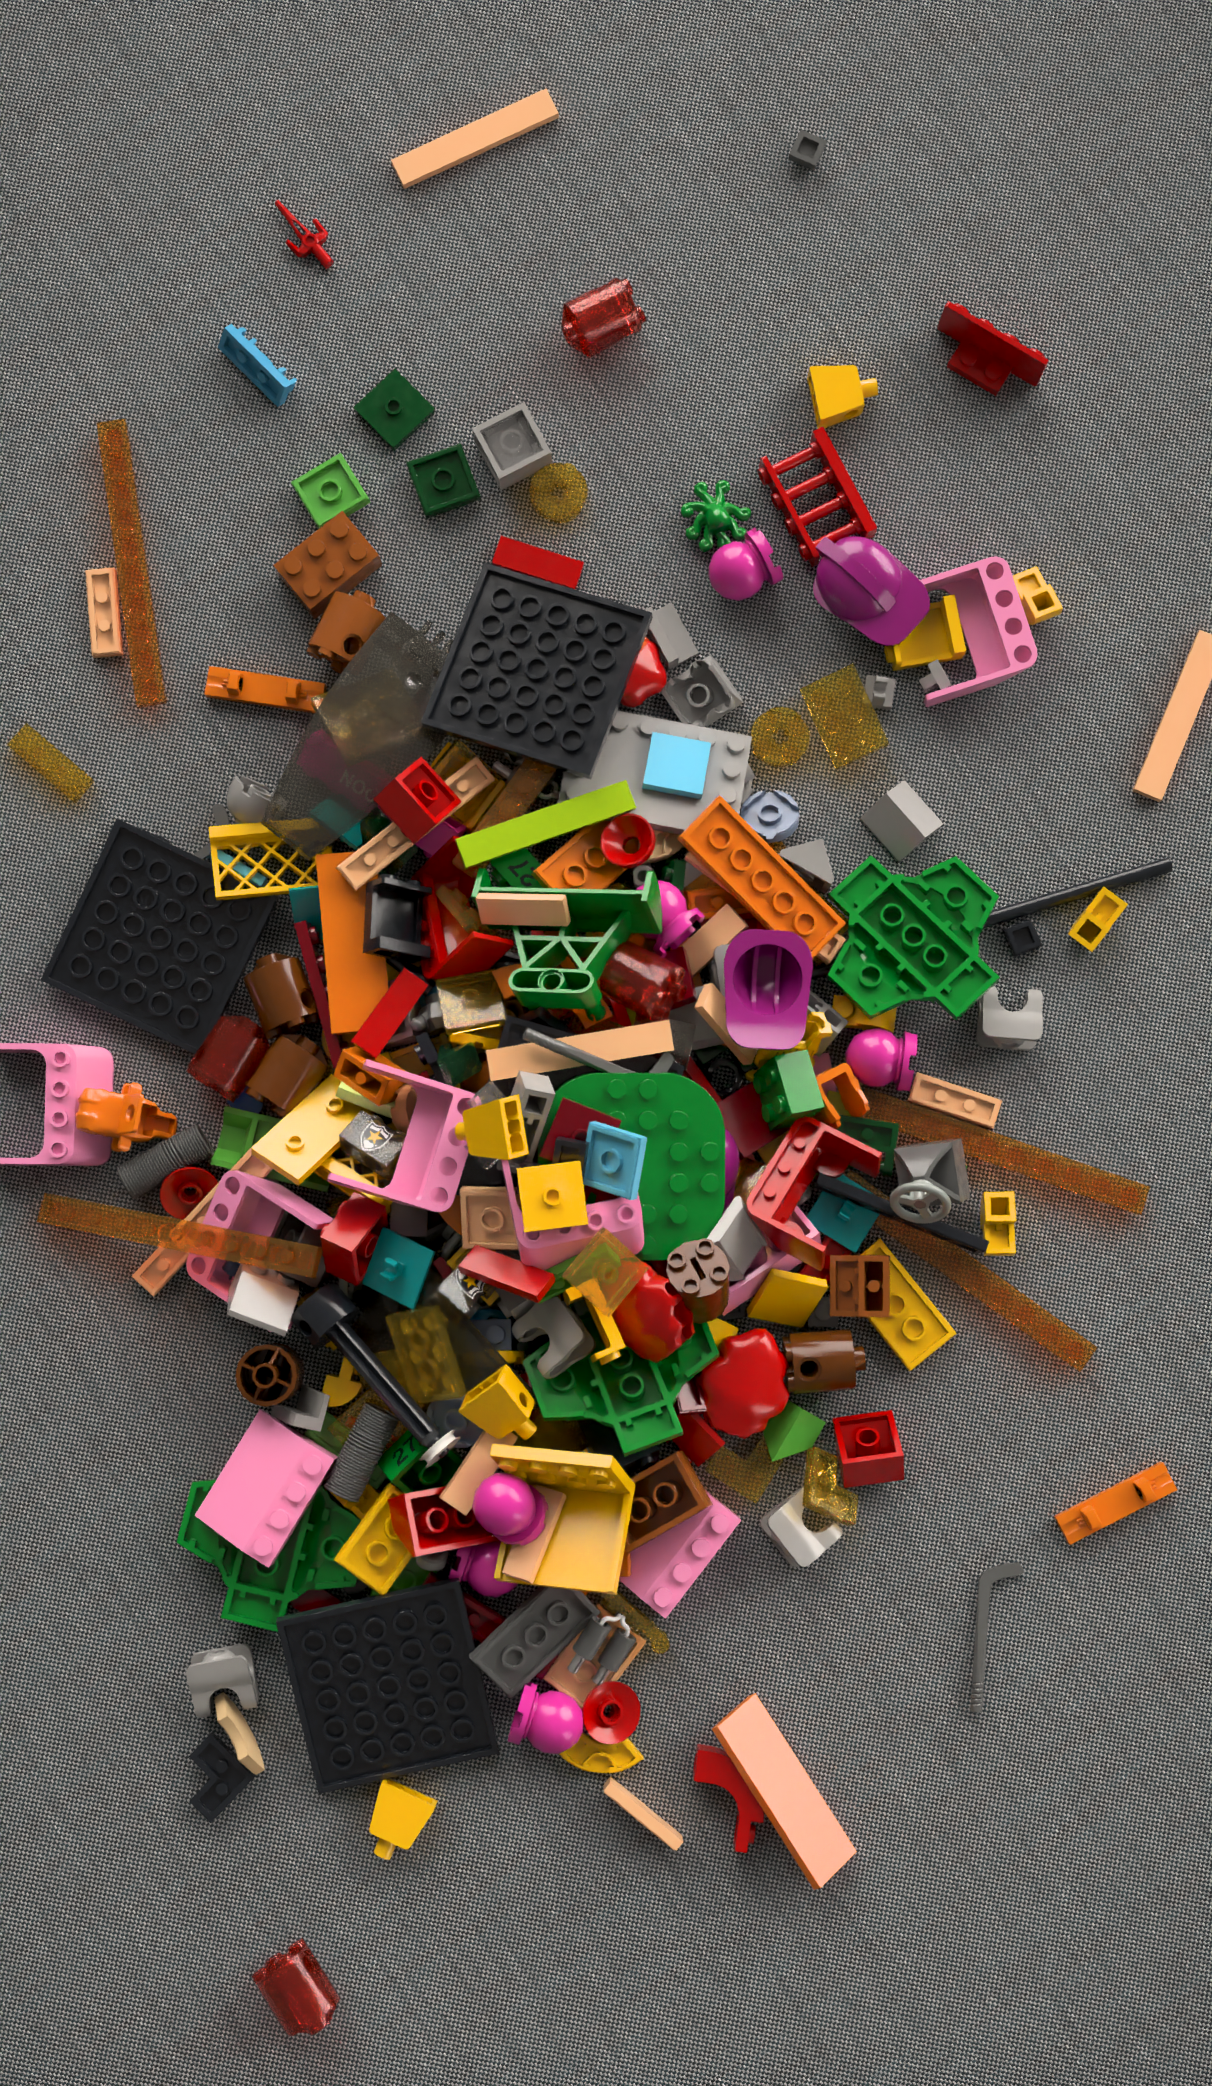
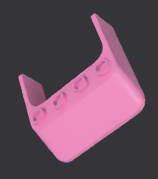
M997 556L989 557L920 580L928 592L942 590L949 595L955 594L961 628L976 670V679L925 695L924 703L926 707L995 686L1032 667L1036 662L1038 656L1037 648L1010 567L1003 558Z
M0 1043V1053H41L46 1061L43 1149L38 1155L31 1158H0V1166H99L106 1163L112 1152V1138L77 1130L75 1114L79 1108L78 1099L85 1088L105 1089L113 1092L114 1059L110 1051L102 1047L72 1044Z
M366 1059L362 1069L407 1083L413 1087L417 1095L415 1108L390 1184L382 1189L333 1173L328 1175L327 1181L402 1205L432 1212L446 1211L454 1201L469 1153L467 1141H459L456 1138L455 1127L457 1123L463 1122L462 1113L464 1110L481 1105L480 1099L469 1091Z
M500 1159L520 1260L523 1264L547 1270L603 1242L618 1255L619 1259L633 1256L642 1250L644 1246V1228L639 1194L637 1199L634 1200L618 1197L616 1199L587 1204L588 1225L524 1233L522 1211L517 1205L508 1160Z
M238 1170L228 1171L219 1182L186 1262L187 1272L192 1279L228 1303V1289L234 1277L229 1280L230 1275L223 1271L222 1266L228 1259L233 1234L237 1236L236 1242L239 1246H241L245 1237L250 1236L251 1243L247 1254L249 1251H255L257 1247L262 1246L261 1251L253 1260L263 1263L285 1210L313 1229H323L327 1223L332 1222L333 1218L280 1184ZM290 1321L288 1329H291L293 1322Z

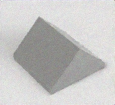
M905 780L885 793L860 818L898 863L943 825L941 820Z
M823 838L780 851L779 856L808 885L826 894L834 880Z

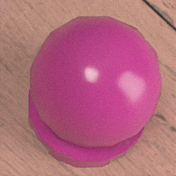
M756 527L745 533V543L732 542L725 544L712 556L708 577L714 590L725 599L744 600L756 594L761 589L764 580H767L771 585L783 580L780 565L774 568L769 557L774 552L763 533L760 530L757 531Z
M657 880L662 904V933L639 934L644 938L656 940L653 950L660 958H664L667 955L665 949L669 946L672 949L680 946L695 931L692 924L696 920L699 923L703 922L705 916L698 908L687 910L686 899L677 887L670 882ZM644 884L636 888V890H643Z
M881 1028L864 1030L855 1035L849 1043L845 1053L846 1063L850 1066L853 1075L858 1081L869 1087H884L893 1081L896 1084V1091H910L914 1070H909L908 1068L910 1055L916 1056L917 1034L904 1031L902 1038L898 1039L892 1032Z
M495 1473L484 1479L475 1490L472 1504L478 1523L487 1532L492 1533L507 1545H527L535 1540L545 1528L543 1521L546 1516V1510H548L546 1499L536 1488L528 1485L520 1476L508 1473Z
M501 1541L459 1548L457 1550V1559L453 1570L451 1569L449 1579L459 1578L460 1583L467 1580L474 1591L489 1597H500L511 1592L518 1585V1583L500 1582L494 1578Z
M529 1682L522 1689L521 1700L518 1710L514 1714L508 1742L520 1745L521 1739L527 1737L534 1748L543 1753L560 1754L570 1749L578 1742L583 1732L581 1708L574 1698L563 1692L547 1691L539 1695V1692H536L537 1684Z

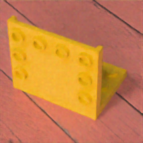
M492 1444L490 1457L505 1473L520 1476L528 1485H532L534 1488L536 1485L562 1492L567 1496L533 1584L502 1573L512 1548L511 1544L507 1545L503 1542L500 1544L494 1578L500 1582L616 1595L636 1485L613 1455Z

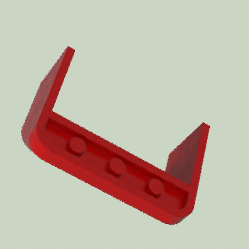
M454 835L411 878V880L422 882V886L432 888V895L423 898L421 944L431 946L430 959L420 961L424 977L433 980H443L486 971L514 946V942L511 939L475 932L469 897L473 892L478 865L465 869L455 839L460 837Z
M812 1117L799 1118L791 1126L748 1196L746 1203L747 1214L778 1249L822 1271L825 1262L826 1246L803 1235L801 1227L789 1220L790 1215L816 1173H822L836 1179L842 1176L850 1165L877 1178L882 1153Z

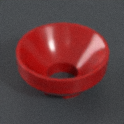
M629 813L613 818L605 826L600 840L604 856L611 863L621 868H634L643 864L652 855L656 842L653 828L649 822L640 815ZM631 839H638L640 841L639 850L633 854L626 853V843Z

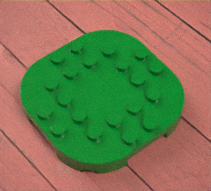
M591 1072L566 1081L555 1091V1096L538 1143V1164H552L551 1160L543 1158L539 1154L562 1097L621 1120L619 1129L647 1137L638 1189L643 1218L644 1246L638 1254L620 1259L667 1260L668 1255L683 1243L707 1238L722 1217L725 1203V1126L718 1105L703 1087L684 1076L668 1072ZM593 1192L590 1193L586 1200V1205L595 1203L596 1195Z

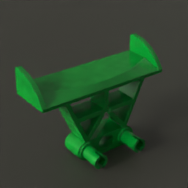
M486 868L478 869L471 896L476 906V897L479 893L563 894L567 897L571 918L568 926L487 925L489 929L513 930L522 968H518L510 974L508 984L518 1002L522 1006L527 1007L529 1012L539 1007H543L547 1011L548 1008L584 1009L589 1020L593 1021L594 1017L596 1021L603 1019L606 1009L600 1001L602 993L596 983L599 977L632 933H662L661 895L655 872L647 871L643 890L492 887ZM523 930L559 931V936L524 935ZM577 932L606 933L603 937L576 936ZM568 956L577 969L555 967ZM580 958H587V959H586V961L583 963Z

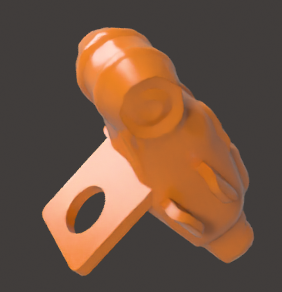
M132 1082L131 1084L126 1083L123 1085L121 1094L109 1092L105 1089L85 1088L78 1099L79 1108L75 1114L77 1130L112 1138L111 1149L113 1151L127 1152L130 1149L131 1142L143 1143L153 1138L164 1140L171 1138L177 1130V1117L172 1113L160 1111L155 1103L145 1099L144 1095L141 1094L142 1086Z

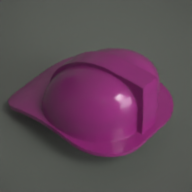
M825 536L815 547L821 556L813 583V592L817 602L822 608L848 623L873 642L885 646L900 644L928 614L930 598L924 584L880 543L859 536L845 537L834 543Z
M749 929L739 933L729 944L724 958L726 1028L729 1036L737 1045L748 1049L789 1050L797 1046L802 1040L806 1028L813 960L808 945L799 935L790 931Z

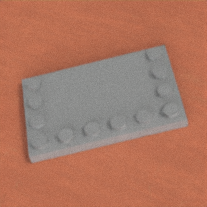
M617 710L592 778L588 779L564 771L558 803L627 780L637 807L635 810L627 813L642 816L649 822L653 830L680 835L719 795L740 814L752 736ZM652 732L711 743L701 799L642 789Z

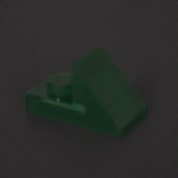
M451 1042L439 1046L437 1063L447 1085L454 1087L482 1070V1064L472 1042L453 1048Z

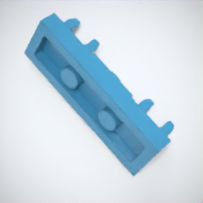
M232 324L224 327L218 348L277 407L284 404L288 393L294 389L297 379L292 378L288 380L284 376L287 369L285 367L277 369L267 356L255 346L257 341L255 338L247 340L244 337L246 333L244 327L236 329Z

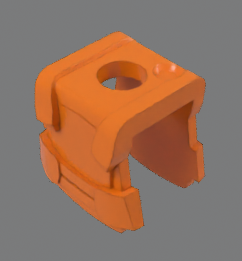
M842 1063L816 1075L825 1108L815 1114L813 1118L836 1130L841 1126L840 1116L834 1106L828 1101L821 1084L831 1079L834 1081L841 1095L845 1110L851 1116L861 1117L870 1110L867 1103L868 1100L863 1091L860 1090V1083L853 1075L847 1063Z

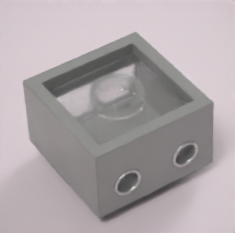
M524 402L472 428L474 442L500 490L552 465V453Z

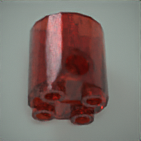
M614 277L607 284L591 289L563 304L561 330L570 347L591 358L618 344L626 336L641 332V324L646 322V317L642 308L639 305L635 306L631 297L633 289L626 278L620 280Z
M625 941L616 948L607 961L600 976V991L603 996L652 1021H664L668 1019L674 1002H680L686 994L687 986L683 984L685 969L631 941Z
M220 1016L187 1065L188 1069L186 1072L234 1103L236 1098H239L246 1088L245 1082L255 1073L261 1059L270 1048L262 1027L245 1016Z
M300 1938L287 1948L288 1952L283 1955L280 1952L274 1954L265 1961L264 1964L266 1966L260 1968L251 1976L288 2037L294 2036L297 2033H307L310 2036L318 2033L331 2022L337 2003L340 2000L339 1995L303 1938Z

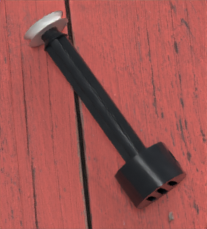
M335 1282L325 1285L311 1295L295 1311L291 1321L315 1349L321 1348L332 1341L419 1442L418 1445L428 1448L420 1458V1461L425 1460L427 1462L426 1468L430 1467L440 1458L447 1456L449 1450L455 1446L461 1436L455 1437L453 1435L455 1430H451L443 1437L440 1435V1427L434 1424L349 1326L359 1313L357 1307Z

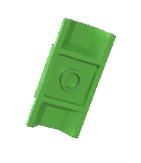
M225 1106L223 1127L218 1147L210 1164L232 1169L245 1153L282 1119ZM340 1147L332 1154L336 1159H338ZM274 1169L265 1177L296 1185ZM313 1172L299 1186L328 1192L331 1184Z

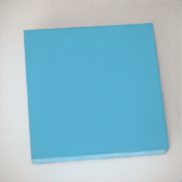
M652 732L642 789L701 799L711 743Z
M597 1121L589 1122L586 1142H589L583 1185L629 1200L637 1199L647 1137Z

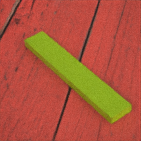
M627 780L465 835L455 839L464 867L467 869L635 810L637 807Z

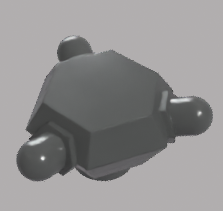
M439 992L424 998L426 1005L420 1008L419 1015L411 1021L410 1026L416 1032L421 1031L422 1033L427 1032L428 1035H437L449 1032V1029L456 1030L464 1026L467 1019H474L478 1012L474 1006L460 1005L456 1000L449 999L448 992Z

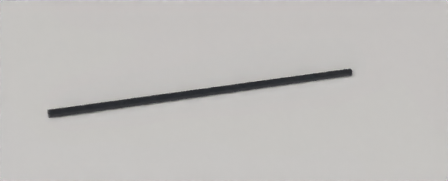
M1164 858L992 910L983 928L1096 895L1103 886L1108 890H1112L1172 872V863L1169 858ZM837 957L833 958L831 963L827 965L824 962L813 964L811 980L827 976Z

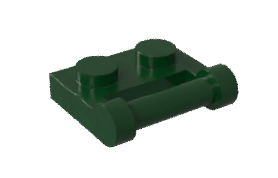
M839 1115L841 1126L837 1129L838 1131L877 1151L885 1152L884 1161L880 1163L879 1173H882V1176L891 1177L895 1157L894 1149L897 1144L900 1124Z

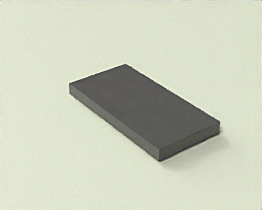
M540 1586L472 1651L469 1657L512 1699L586 1627L592 1616H598L601 1612L582 1591Z

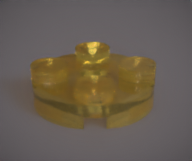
M552 463L544 466L532 476L529 489L530 501L538 515H542L554 523H565L575 519L581 513L588 498V488L585 478L573 464ZM560 486L561 489L567 491L563 493L562 499H558L556 495L551 496L550 493L554 491L555 487Z
M774 707L760 715L755 720L750 734L752 736L751 746L754 755L765 764L773 767H786L796 764L805 754L810 740V731L805 721L801 718L802 716L795 710L787 707ZM778 730H783L784 736L788 737V741L777 744L776 740L772 738V734H777Z

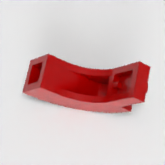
M697 1744L693 1780L719 1785L734 1797L737 1803V1817L733 1846L736 1852L747 1853L748 1844H754L756 1825H752L751 1822L763 1823L764 1811L726 1751L714 1746Z

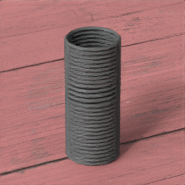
M194 1123L189 1128L186 1127L183 1131L171 1136L168 1140L165 1139L164 1142L158 1143L157 1146L154 1145V1147L138 1154V1156L133 1157L128 1162L125 1161L122 1165L120 1164V1166H117V1172L133 1199H137L145 1195V1193L148 1194L151 1190L153 1191L156 1187L161 1186L164 1179L175 1170L195 1167L201 1164V1162L206 1161V1159L209 1160V1158L213 1157L214 1151L200 1126Z
M369 1402L364 1403L362 1411L358 1414L355 1425H353L352 1431L348 1435L349 1437L346 1438L347 1441L344 1442L345 1444L323 1484L333 1494L354 1503L359 1502V1499H361L364 1488L368 1485L367 1483L370 1477H372L371 1474L375 1471L374 1469L377 1463H379L378 1460H380L383 1451H385L384 1448L389 1443L388 1441L391 1435H393L398 1421H400L393 1413Z

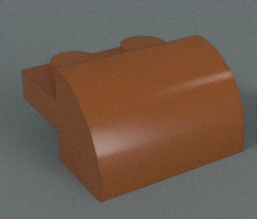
M830 1255V1316L890 1317L889 1255Z

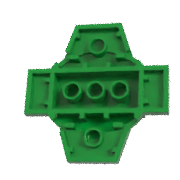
M870 855L828 894V898L849 918L848 940L843 945L827 978L869 1019L913 1000L931 1001L933 1004L937 1002L950 1016L958 1020L999 981L1000 977L978 957V937L999 896L957 856L922 871V874L916 877H904V874L892 875Z
M590 1312L579 1316V1318L594 1338L596 1347L586 1357L572 1364L560 1375L551 1379L544 1378L537 1368L539 1359L548 1351L550 1340L523 1360L544 1421L593 1419L604 1426L613 1428L625 1457L683 1435V1430L673 1405L680 1394L682 1386L717 1359L719 1351L707 1322L701 1324L693 1323L695 1333L682 1346L658 1363L640 1358L627 1346L619 1351L621 1357L601 1365L598 1360L592 1363L590 1357L606 1348Z
M217 1479L192 1482L177 1543L206 1562L218 1567L222 1580L228 1586L221 1615L222 1619L278 1632L277 1617L285 1616L289 1602L298 1598L307 1590L355 1587L357 1585L358 1578L335 1562L334 1558L362 1520L353 1512L332 1500L323 1483L274 1564L268 1568L242 1552L195 1516Z

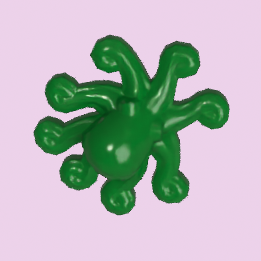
M725 480L717 482L715 498L707 493L708 485L706 483H697L694 487V494L702 502H689L681 507V515L684 518H690L694 511L699 512L693 526L686 529L685 535L689 540H696L700 536L701 527L705 525L704 539L699 542V549L703 552L711 551L713 548V536L718 539V549L725 544L731 543L730 538L725 534L729 530L735 541L738 542L745 539L746 529L738 527L737 522L730 515L735 516L739 521L745 522L750 519L751 510L748 507L740 509L732 503L725 502L724 494L730 490V484Z

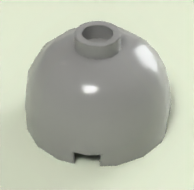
M235 776L227 792V807L229 812L236 818L235 824L278 821L287 808L288 803L279 794H277L276 798H273L272 794L268 792L270 788L244 776H241L240 779L238 776Z

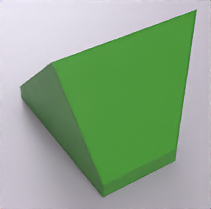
M788 1400L784 1410L780 1414L768 1419L767 1426L763 1430L771 1461L774 1462L811 1449L826 1422Z

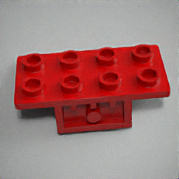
M948 301L944 306L937 329L960 342V345L948 362L947 368L994 396H997L1010 373L1034 387L1037 386L1049 362L1042 352L1034 348H1027L1019 343V340L1012 334L1000 332L994 328L990 321L983 318L978 319L970 314L967 308L961 304H953Z

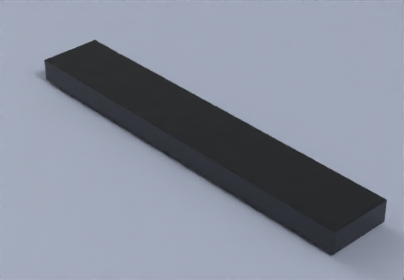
M819 1173L815 1175L812 1182L813 1188L845 1201L849 1199L860 1207L976 1254L985 1252L988 1247V1240L941 1221L926 1224L907 1221L899 1217L892 1210L889 1200L825 1174ZM902 1206L905 1210L909 1212L920 1214L916 1211H913L909 1208Z

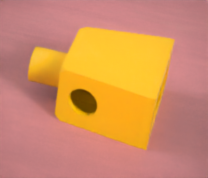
M854 365L809 367L807 380L817 428L822 426L827 428L861 415L865 405L864 398L878 396L876 378L860 381L858 369Z
M519 1094L497 1099L463 1111V1122L457 1123L455 1135L459 1141H467L468 1152L471 1155L510 1160L529 1154Z
M507 1364L467 1392L458 1411L496 1439H502L514 1430L523 1440H527L537 1429V1426L529 1419L535 1400Z
M390 1778L384 1779L379 1789L369 1828V1833L379 1837L373 1851L374 1854L383 1859L390 1860L396 1845L408 1850L434 1812L438 1800Z

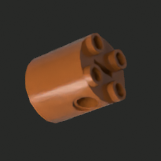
M355 590L353 596L336 591L331 597L308 643L306 653L315 659L322 660L323 658L331 663L330 668L342 675L348 672L357 676L362 671L387 619L380 611L374 608L376 600L370 595L359 590Z

